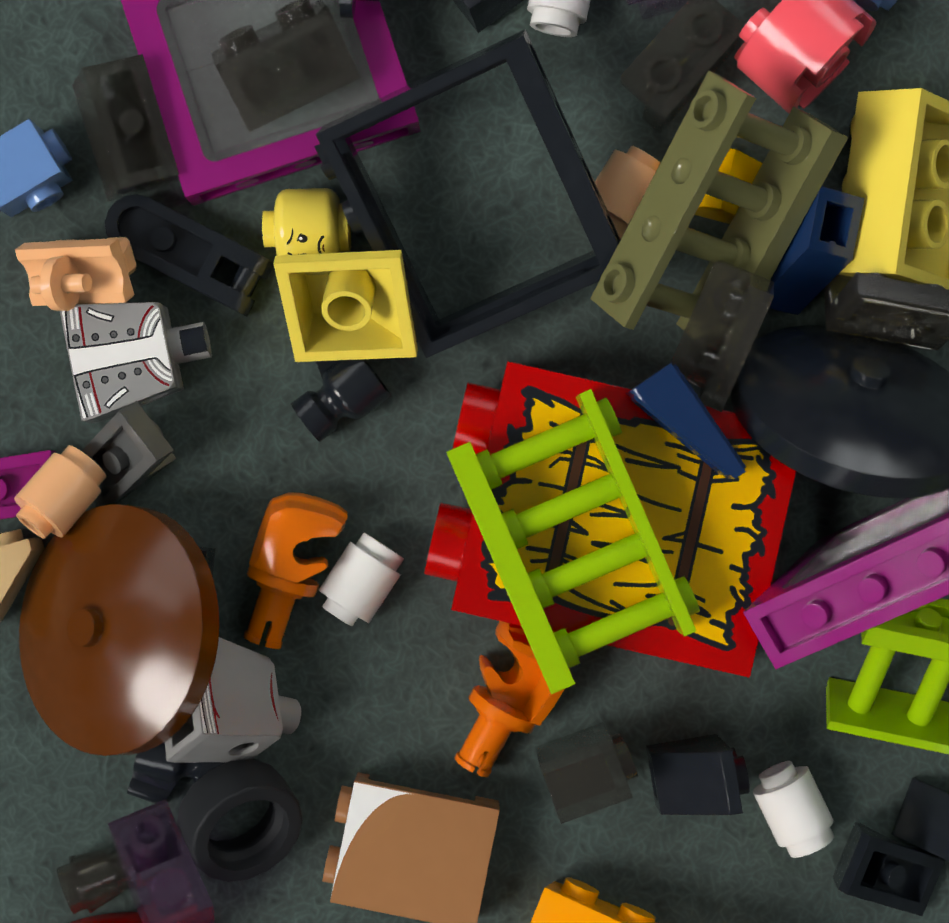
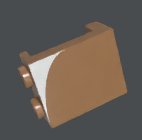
M358 772L353 787L342 785L338 799L335 822L346 825L341 847L330 845L322 882L333 884L330 902L430 923H477L500 812L499 800L475 796V801L370 780L369 774Z

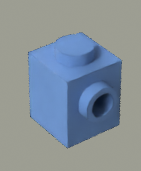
M28 119L0 136V211L6 215L13 217L28 207L32 212H37L51 206L64 195L61 187L73 181L64 166L72 160V157L53 128L44 133L39 126Z

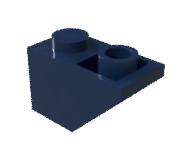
M821 186L756 306L798 315L853 259L865 198Z

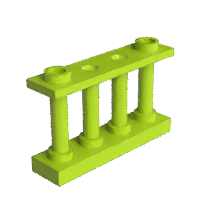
M591 389L576 396L583 415L490 455L488 449L475 454L471 442H468L446 452L551 695L575 684L569 668L581 664L578 657L670 617L677 631L683 636H687L696 632L690 616L700 612L694 593L685 576L674 580L612 437L622 433L615 412L607 397L596 401ZM594 439L609 473L608 475L518 514L515 513L514 509L501 514L491 491L503 485L501 478ZM620 498L635 534L543 574L539 568L527 573L517 550L528 545L526 538ZM646 558L661 592L660 594L570 633H567L565 628L553 633L543 610L555 604L553 597Z
M940 598L861 632L862 644L868 645L870 648L856 682L831 677L828 679L826 687V724L828 730L949 754V702L941 700L949 684V600ZM896 651L931 658L915 695L880 688Z

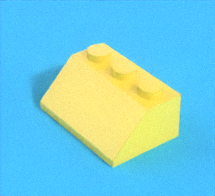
M923 88L858 92L856 111L850 126L852 140L847 174L842 183V192L865 198L853 259L839 275L866 283L949 294V101Z

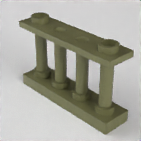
M708 71L590 299L623 327L634 330L646 306L678 315L680 318L676 324L710 352L728 357L848 137L813 115L795 107L792 108L783 126L750 114L749 111L756 98L720 75ZM736 136L770 150L752 184L718 171ZM705 194L739 206L722 239L688 228ZM675 251L709 261L693 294L659 284Z

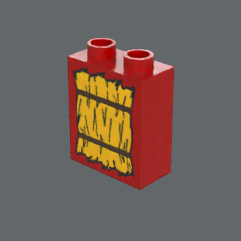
M507 361L501 389L468 382L452 449L471 442L475 454L488 449L491 455L583 415L576 396L587 390H592L596 401L607 397L622 431L621 434L612 438L674 580L685 576L700 609V612L690 616L696 628V632L687 636L680 634L670 617L610 643L608 646L750 678L758 638L743 612L771 586L796 471L775 459L757 444L743 428L734 412L705 406L746 466L744 468L745 473L736 479H727L715 472L635 405L626 394L632 389ZM591 439L501 478L503 485L491 491L501 514L511 509H514L515 513L518 514L609 473L594 439ZM620 498L526 538L528 545L517 550L527 573L539 568L543 574L635 533ZM440 502L424 574L457 582L451 610L521 626L471 509ZM643 558L553 597L555 604L543 610L553 633L563 628L566 629L567 633H570L661 592L646 558Z

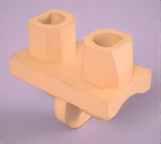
M126 237L23 243L15 249L18 261L24 266L28 274L29 297L32 306L47 305L54 311H69L76 304L126 303L135 295L129 276L136 270L137 265L130 241Z

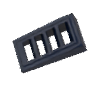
M668 364L626 393L635 405L719 475H723L727 479H736L746 472L744 469L746 468L745 464L676 364Z

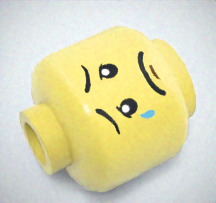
M285 189L277 195L274 211H263L264 247H275L277 256L350 252L351 227L344 215L342 203H340L337 194L331 189Z

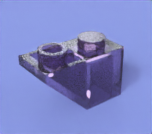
M166 799L108 823L115 849L142 923H215L213 903Z

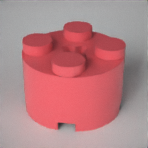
M782 0L771 13L763 7L749 19L739 34L744 43L736 52L734 59L737 61V68L789 114L793 107L798 108L800 106L805 109L846 68L850 63L847 59L850 53L849 44L854 40L862 47L872 34L876 26V20L853 0Z

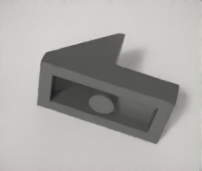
M137 401L118 411L82 450L106 474V478L99 485L101 494L95 499L99 506L119 503L176 460L172 453L174 450L164 438L160 427L149 418Z

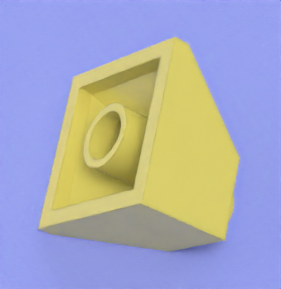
M401 250L275 256L273 264L295 362L417 357L418 348Z

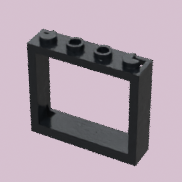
M526 29L323 125L316 133L320 144L314 147L323 163L320 167L329 180L338 179L348 199L342 202V209L356 236L365 234L373 251H402L416 342L419 343L426 358L599 282L602 273L621 240ZM507 62L593 251L439 319L350 136Z

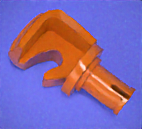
M288 492L271 499L259 527L247 571L248 577L257 581L256 584L261 589L248 628L243 636L246 640L259 645L265 625L268 621H271L265 639V647L281 649L282 639L295 600L302 599L303 596L315 597L319 583L310 577L329 567V562L325 557L300 559L295 556L293 549L297 544L312 538L336 537L344 529L348 518V512L341 506L320 497L304 493Z
M499 621L495 634L498 641L508 647L515 659L514 666L506 672L497 671L486 656H479L480 670L486 687L474 686L469 695V701L476 707L479 716L460 751L454 757L459 765L472 773L477 766L479 768L477 774L481 777H489L492 772L491 769L511 732L531 733L536 725L540 726L564 691L563 689L551 695L522 626Z

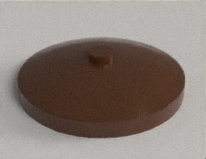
M110 504L85 511L64 537L61 538L54 535L39 556L26 587L20 615L19 649L25 683L33 704L47 726L61 740L79 751L101 756L133 755L155 748L171 738L189 720L199 705L212 675L219 641L217 593L211 571L202 551L180 524L167 515L153 509Z

